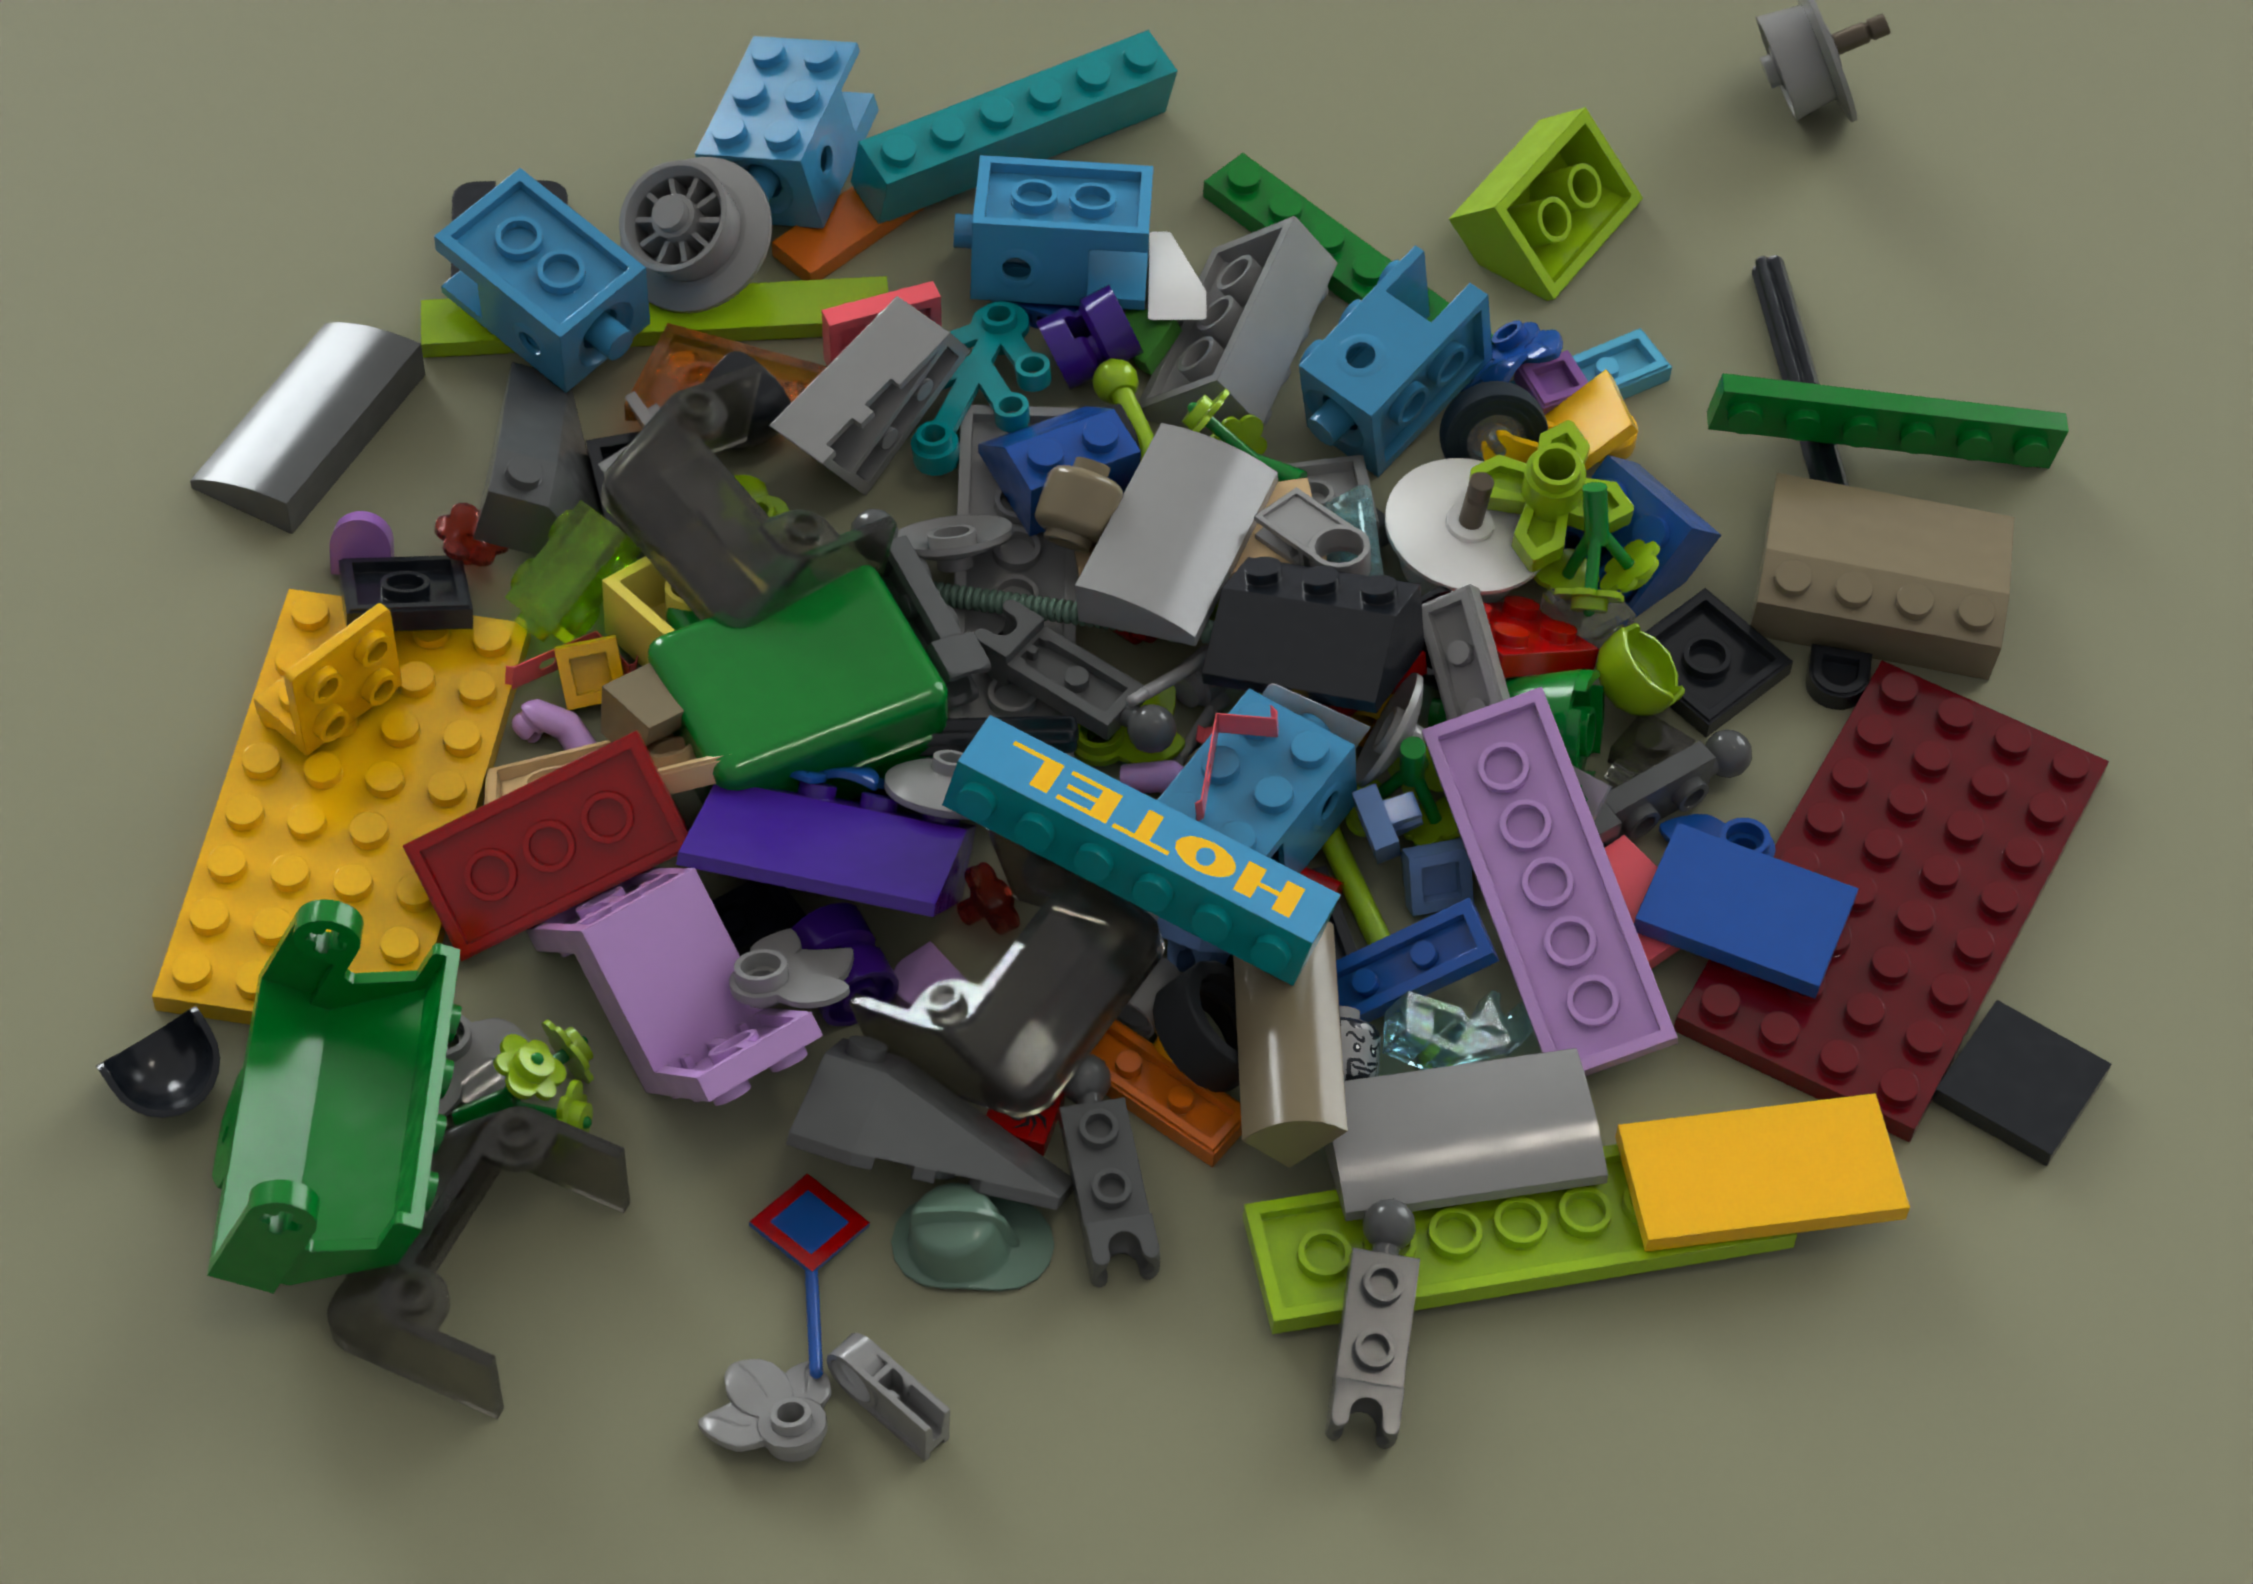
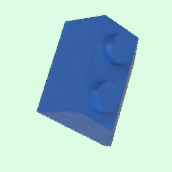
M1085 406L978 444V453L1029 537L1045 531L1036 521L1035 510L1047 474L1051 469L1058 465L1073 466L1076 457L1089 458L1110 467L1111 470L1108 478L1115 481L1124 493L1141 460V450L1115 409Z

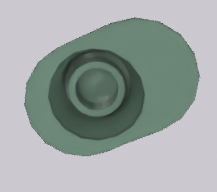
M955 1182L935 1187L924 1194L919 1201L909 1206L896 1222L891 1240L894 1260L905 1276L922 1286L939 1289L984 1291L1020 1289L1038 1280L1050 1265L1054 1249L1051 1227L1039 1210L1030 1204L980 1194L969 1184Z

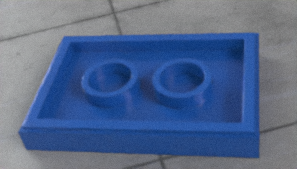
M1677 822L1637 913L1634 926L1639 934L1816 999L1855 903L1859 888Z

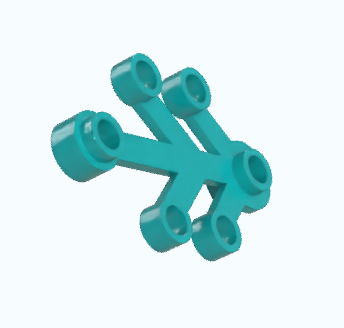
M1003 301L987 304L975 312L971 324L949 331L967 348H974L943 388L944 390L952 387L934 421H928L920 425L911 439L913 463L915 468L921 473L931 476L944 475L958 466L960 448L956 432L979 390H981L992 407L995 424L1000 430L1014 432L1027 427L1030 423L1028 399L1020 393L1011 392L994 366L998 355H1006L1015 367L1017 385L1024 391H1041L1051 383V368L1048 357L1038 352H1032L1025 341V337L1030 329L1029 317L1027 312L1019 305Z

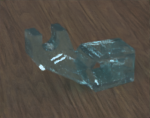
M1493 990L1477 1003L1470 1019L1461 1007L1407 991L1385 1011L1382 1053L1422 1070L1461 1065L1501 1054L1508 1056L1531 1035L1533 1028L1522 1001L1508 1012L1507 1017L1500 1008L1501 993Z

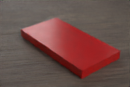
M637 729L405 843L403 848L453 947L461 949L460 960L462 962L677 856L689 831Z

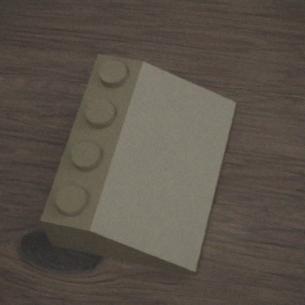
M1777 473L1750 625L1768 639L1810 647L1812 644L1870 653L1873 654L1872 658L1989 680L2003 643L2010 596L2015 517Z

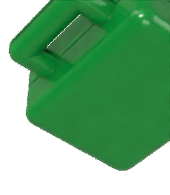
M797 558L784 559L753 571L777 591L776 593L728 611L725 610L755 593L749 584L739 577L715 585V593L709 605L701 611L668 608L666 622L675 631L657 637L649 646L648 663L651 664L667 690L684 710L681 717V727L673 733L674 736L683 737L686 746L688 744L692 745L697 759L706 756H722L716 760L720 762L715 765L713 776L716 785L728 790H744L758 787L797 792L799 780L789 777L792 772L797 770L820 772L826 769L841 767H870L878 773L879 778L885 779L887 771L895 765L917 759L933 758V756L919 755L931 747L926 746L933 739L931 735L942 732L948 720V690L946 684L878 571L866 563H853L814 577L807 564ZM704 589L702 591L696 592L683 598H698L704 595L708 589ZM826 779V782H824L837 787V798L847 800L861 797L862 792L871 793L874 791L862 784L847 779ZM714 784L694 789L702 805Z

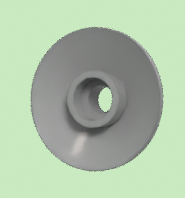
M983 514L933 518L898 530V537L906 535L918 557H922L924 560L937 561V569L941 572H959L972 568L974 566L973 556L997 547L1013 534V526L1010 520L999 516Z
M1413 672L1400 684L1381 712L1380 718L1377 719L1356 763V778L1359 787H1364L1378 778L1398 757L1400 758V746L1404 739L1415 736L1424 741L1421 730L1425 728L1417 724L1423 700V677Z
M939 750L933 754V758L903 762L887 771L884 779V789L889 797L900 805L930 816L969 820L942 805L957 761L963 754L962 752Z

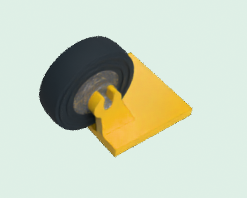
M1605 369L1546 415H1544L1537 400L1518 385L1504 381H1489L1474 385L1456 396L1446 408L1440 423L1439 438L1445 459L1465 458L1486 461L1500 454L1526 463L1528 458L1537 451L1540 433L1570 420L1574 422L1590 444L1588 459L1585 464L1587 471L1607 455L1613 456L1621 451L1628 440L1638 433V430L1613 376Z

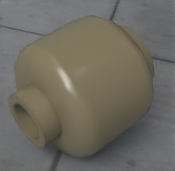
M1076 457L1073 466L1058 465L1049 471L1035 510L1036 521L1045 529L1043 537L1046 540L1066 549L1089 553L1092 545L1098 543L1124 494L1121 487L1115 481L1108 478L1111 470L1110 467L1089 458Z

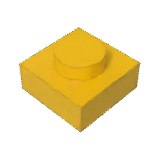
M616 634L554 647L567 710L602 704V686L624 675Z

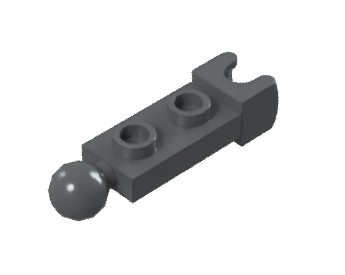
M867 509L859 513L851 523L850 537L852 544L862 554L875 558L874 568L878 571L947 686L948 709L960 707L978 699L979 690L971 674L990 672L991 663L974 632L962 634L957 614L951 606L945 604L932 581V574L927 562L922 557H918L906 535L898 537V527L894 518L880 509Z
M1006 600L1003 603V612L1007 615L1004 624V635H997L983 628L975 631L974 634L991 663V671L985 674L1005 686H1008L1010 683L1015 684L1062 714L1075 717L1077 723L1107 741L1121 726L1127 728L1130 742L1140 751L1157 753L1162 752L1171 745L1176 735L1177 726L1173 715L1166 708L1156 704L1141 706L1145 701L1134 707H1130L1126 703L1128 695L1145 685L1047 626H1044V617L1019 602Z
M1725 729L1715 732L1705 745L1698 741L1610 790L1598 816L1594 820L1604 848L1623 835L1633 840L1639 839L1649 833L1658 821L1677 810L1686 812L1693 809L1708 794L1709 782L1714 775L1724 778L1741 775L1749 767L1752 760V747L1748 739L1740 732Z
M1080 1053L1070 1057L1059 1074V1083L1065 1096L1077 1104L1059 1107V1124L1084 1238L1083 1247L1090 1280L1096 1287L1105 1286L1108 1281L1106 1268L1109 1265L1110 1258L1117 1254L1131 1256L1138 1265L1140 1275L1144 1279L1150 1280L1158 1274L1160 1269V1248L1153 1216L1149 1211L1125 1097L1103 1101V1097L1111 1086L1110 1070L1105 1061L1096 1055Z
M1383 1199L1369 1207L1365 1212L1362 1222L1364 1235L1373 1246L1372 1251L1353 1248L1349 1257L1334 1375L1325 1426V1435L1330 1440H1337L1342 1436L1344 1426L1347 1424L1351 1414L1355 1412L1366 1413L1373 1418L1376 1424L1375 1441L1382 1449L1392 1447L1399 1434L1420 1259L1399 1255L1400 1249L1406 1247L1412 1241L1416 1231V1224L1411 1210L1405 1203L1396 1199Z

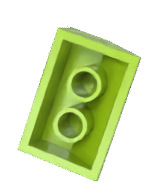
M1583 107L1538 120L1452 214L1449 221L1478 265L1545 301H1549L1558 296L1640 203L1643 197L1587 108Z

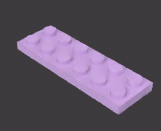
M1536 688L1421 730L1541 1053L1577 1048L1585 1076L1677 1044L1678 1037L1543 688Z

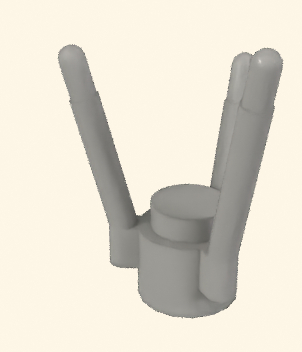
M1208 645L1200 647L1175 669L1146 684L1126 698L1127 705L1134 707L1174 685L1176 698L1182 704L1191 708L1197 705L1205 707L1185 737L1184 749L1178 756L1172 759L1182 766L1199 743L1195 741L1198 724L1204 728L1209 727L1215 719V714L1220 713L1231 704V700L1225 692L1228 688L1203 684L1202 670Z

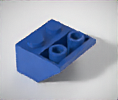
M1607 455L1591 478L1617 482L1634 505L1631 523L1611 534L1623 548L1630 542L1638 539L1643 540L1646 544L1655 541L1660 546V552L1656 556L1659 560V566L1650 580L1636 590L1622 593L1624 603L1608 604L1607 613L1619 624L1626 625L1686 583L1721 537V534L1637 462ZM1567 525L1564 549H1576L1584 535V531ZM1605 546L1601 547L1600 579L1597 590H1602L1600 588V581L1607 574L1604 571L1605 565L1614 558Z

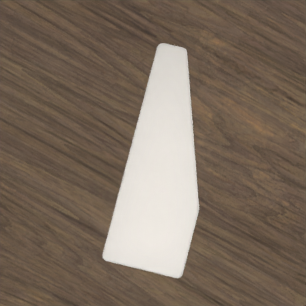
M1150 232L1148 319L1205 320L1207 318L1206 290L1170 232Z

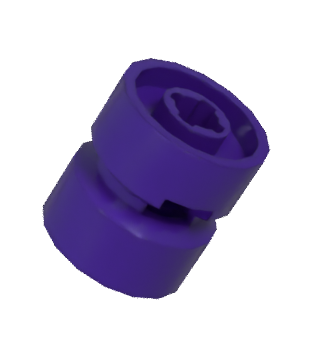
M1109 284L1081 298L1079 310L1072 312L1063 307L1036 321L1070 390L1093 379L1096 369L1104 361L1115 358L1128 361L1143 353L1138 339Z
M833 903L818 908L804 916L791 928L798 935L802 949L819 950L849 947L853 949L854 962L852 969L844 980L850 988V994L837 1003L817 1007L827 1024L836 1027L857 1024L879 1013L893 1000L898 992L899 980L882 950L875 946L876 939L855 905Z

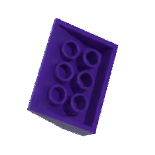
M799 781L797 792L758 787L744 790H728L714 784L678 851L676 865L935 917L962 901L976 825L961 823L959 819L940 818L898 810L899 803L889 796L862 792L860 802L837 798V787L826 783L808 784Z

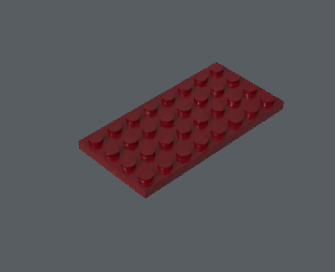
M1882 660L1775 845L1774 858L1859 888L1855 903L1816 999L1709 960L1676 1016L1675 1032L1819 1100L1876 1093L1887 1132L1910 1143L1932 1102L1936 1087L1954 1061L2098 788L2109 761Z

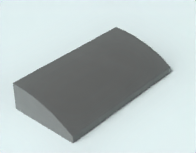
M344 322L325 323L190 480L192 489L293 534L425 376L421 343L367 325Z

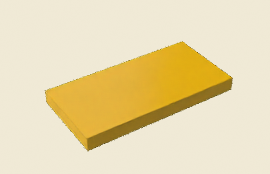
M1876 1093L1618 1124L1615 1138L1645 1252L1905 1220L1910 1210Z

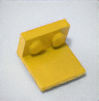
M382 603L376 604L289 668L282 678L254 698L257 714L305 756H308L325 742H332L340 737L350 723L370 708L382 705L388 701L396 689L402 685L391 611Z

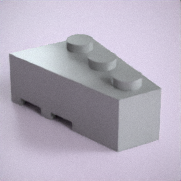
M897 296L769 426L866 496L969 354L970 350L950 332Z

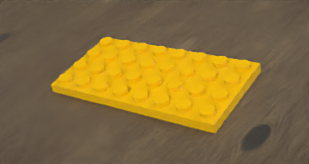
M296 589L288 590L152 994L156 1011L182 1014L196 1005L204 1018L250 1025L260 972L299 908L314 900L340 901L352 906L361 914L364 921L361 946L348 967V970L351 972L416 971L432 946L436 943H443L446 931L403 845L483 806L486 774L488 769L494 768L517 688L512 690V685L505 684L506 665L516 666L525 662L531 642L530 623L473 615V629L394 631L402 685L396 689L388 701L382 705L373 706L350 723L343 734L336 740L325 742L308 756H305L257 714L254 698L282 678L289 668L344 629L346 623L341 596Z

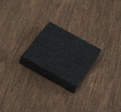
M462 556L345 558L339 560V583L346 626L376 604L382 603L391 611L394 631L473 629V606Z
M1706 588L1645 632L1654 636L1670 652L1678 673V686L1685 688V693L1670 708L1704 737H1708L1790 674L1793 661Z
M1996 1000L1936 1087L1932 1101L2047 1167L2103 1083L2112 1064L2001 1001Z

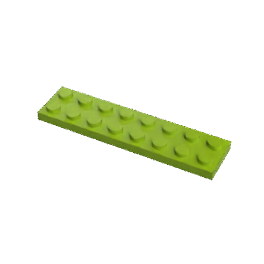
M1613 1144L1603 1146L1608 1173L1607 1183L1413 1211L1416 1231L1412 1241L1406 1247L1400 1249L1399 1255L1420 1259L1414 1311L1789 1249L1794 1247L1798 1234L1792 1233L1645 1252L1618 1146ZM1336 1189L1244 1204L1242 1218L1272 1334L1341 1323L1351 1251L1353 1248L1372 1251L1373 1248L1364 1235L1363 1219L1345 1221Z

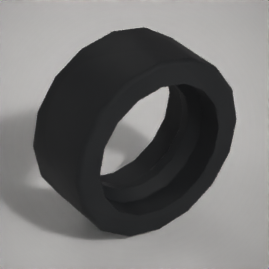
M1199 961L1156 993L1152 1009L1155 1030L1165 1052L1177 1068L1196 1085L1213 1092L1231 1091L1239 1085L1234 969L1217 961ZM1204 1011L1211 1016L1220 1028L1225 1041L1218 1036L1209 1024Z

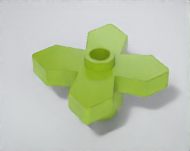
M1570 420L1540 433L1537 451L1528 458L1526 463L1498 454L1472 467L1470 470L1469 480L1476 472L1487 473L1494 480L1487 510L1521 514L1513 534L1511 547L1530 572H1535L1562 558L1567 525L1584 531L1583 485L1590 482H1602L1607 485L1610 533L1630 524L1632 520L1634 505L1617 482L1586 478L1585 464L1588 459L1590 444L1574 422Z

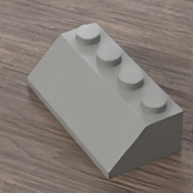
M1296 216L1212 249L1199 276V280L1206 290L1207 318L1205 320H1178L1182 332L1153 372L1139 400L1140 407L1147 420L1189 429L1182 423L1183 418L1188 413V404L1197 402L1204 394L1213 401L1226 388L1230 391V394L1219 410L1213 415L1214 418L1221 423L1229 416L1240 420L1245 415L1253 414L1261 419L1263 427L1267 424L1272 415L1271 407L1280 387L1291 374V363L1299 346L1309 335L1310 328L1308 326L1318 305L1328 293L1327 285L1337 265L1336 260ZM1206 427L1200 431V433L1207 436L1213 434Z

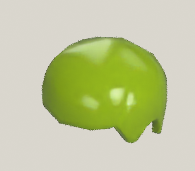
M1632 623L1615 631L1599 649L1596 670H1599L1601 676L1598 679L1600 685L1604 687V694L1617 708L1631 715H1656L1678 701L1685 693V688L1678 686V673L1670 652L1654 636L1640 631L1639 624Z

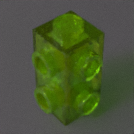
M582 500L578 502L573 510L568 509L555 520L549 530L548 538L550 540L535 559L529 558L520 565L511 579V590L504 597L521 610L514 621L542 643L546 641L550 634L564 644L571 642L575 636L579 638L585 635L593 627L600 614L599 606L603 602L602 580L636 562V558L643 550L626 533Z

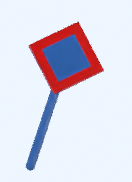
M807 1173L751 1219L749 1226L805 1270L809 1373L812 1378L819 1379L823 1375L818 1270L870 1226V1222Z

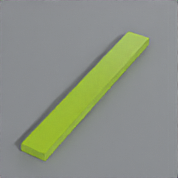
M887 276L749 283L738 295L726 303L697 313L671 312L649 302L650 324L633 337L630 347L823 337V309L888 293ZM421 300V347L423 358L516 353L452 300Z

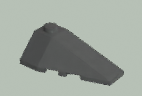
M512 362L473 539L592 570L603 518L588 461L573 390L571 389L565 393L534 367Z
M851 1036L849 1039L843 1038L824 1053L786 1141V1145L849 1166L872 1170L875 1158L902 1163L912 1170L911 1179L933 1184L935 1179H953L956 1176L969 1178L968 1184L977 1193L1057 1210L1073 1192L1070 1175L911 1061L887 1052L888 1047L885 1043L866 1036Z

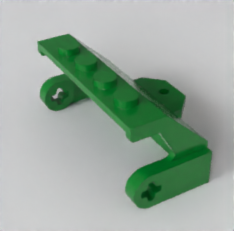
M327 899L314 900L299 908L259 974L244 1064L236 1077L221 1121L212 1178L217 1188L222 1189L207 1276L274 1294L280 1284L290 1286L394 1265L400 1262L422 1231L424 1213L430 1209L438 1188L439 1174L438 1172L431 1171L432 1155L437 1153L442 1143L447 1123L446 1116L438 1114L440 1099L447 1093L454 1071V1061L446 1058L447 1046L455 1037L461 1019V1006L453 1004L461 949L436 943L432 946L416 971L353 973L348 970V967L361 946L364 926L361 914L346 903Z

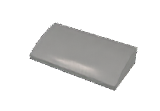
M1161 423L1128 484L1121 502L1112 514L1075 584L1078 620L1196 646L1221 596L1222 588L1228 582L1257 525V522L1254 521V516L1265 509L1278 483V472L1255 457L1223 441L1186 428Z
M1577 1048L1344 1081L1348 1132L1324 1146L1345 1221L1363 1219L1369 1207L1383 1199H1396L1403 1202L1413 1212L1607 1183L1608 1177L1598 1122Z

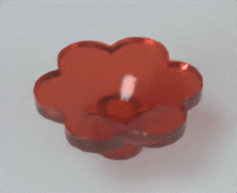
M469 503L455 504L449 515L438 517L434 526L435 534L443 541L442 549L447 557L457 561L463 560L464 565L474 564L479 567H486L494 562L496 555L508 552V547L473 539L479 510Z
M981 862L976 866L973 865L967 868L964 872V877L970 889V897L957 904V911L962 921L966 925L971 926L985 918L991 928L999 935H1004L1020 926V918L1013 907L1014 896L1009 886L1002 879L997 878L993 868L986 862Z

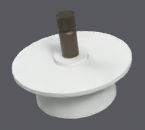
M1449 458L1423 464L1400 479L1389 495L1385 509L1386 534L1393 550L1399 557L1406 579L1409 583L1420 584L1421 595H1425L1441 586L1454 591L1471 584L1479 588L1483 602H1498L1510 590L1527 583L1541 570L1530 572L1511 547L1513 534L1521 514L1487 510L1494 486L1493 478L1487 473L1476 472L1469 480L1471 468L1484 461Z

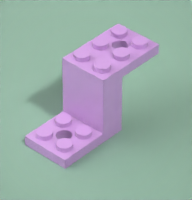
M651 868L526 930L536 951L560 953L562 957L575 954L646 1093L671 1096L672 1099H691L693 1102L713 1101L715 1106L723 1105L749 1091L751 1085L748 1079L763 1070L770 1068L771 1072H779L804 1059L808 1055L804 1046L823 1036L812 1012L776 1008H753L737 1001L731 995L729 979L734 971V964L740 955L695 868Z

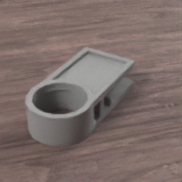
M1297 487L1254 516V521L1263 526L1255 534V538L1291 564L1307 567L1330 566L1339 572L1369 576L1372 568L1369 537L1362 530L1354 527ZM1338 551L1351 552L1358 555L1357 558L1342 563L1329 562L1322 559L1323 556Z
M858 1332L852 1333L827 1356L828 1368L841 1388L921 1459L926 1461L930 1457V1452L941 1441L945 1443L949 1439L950 1409L868 1337Z

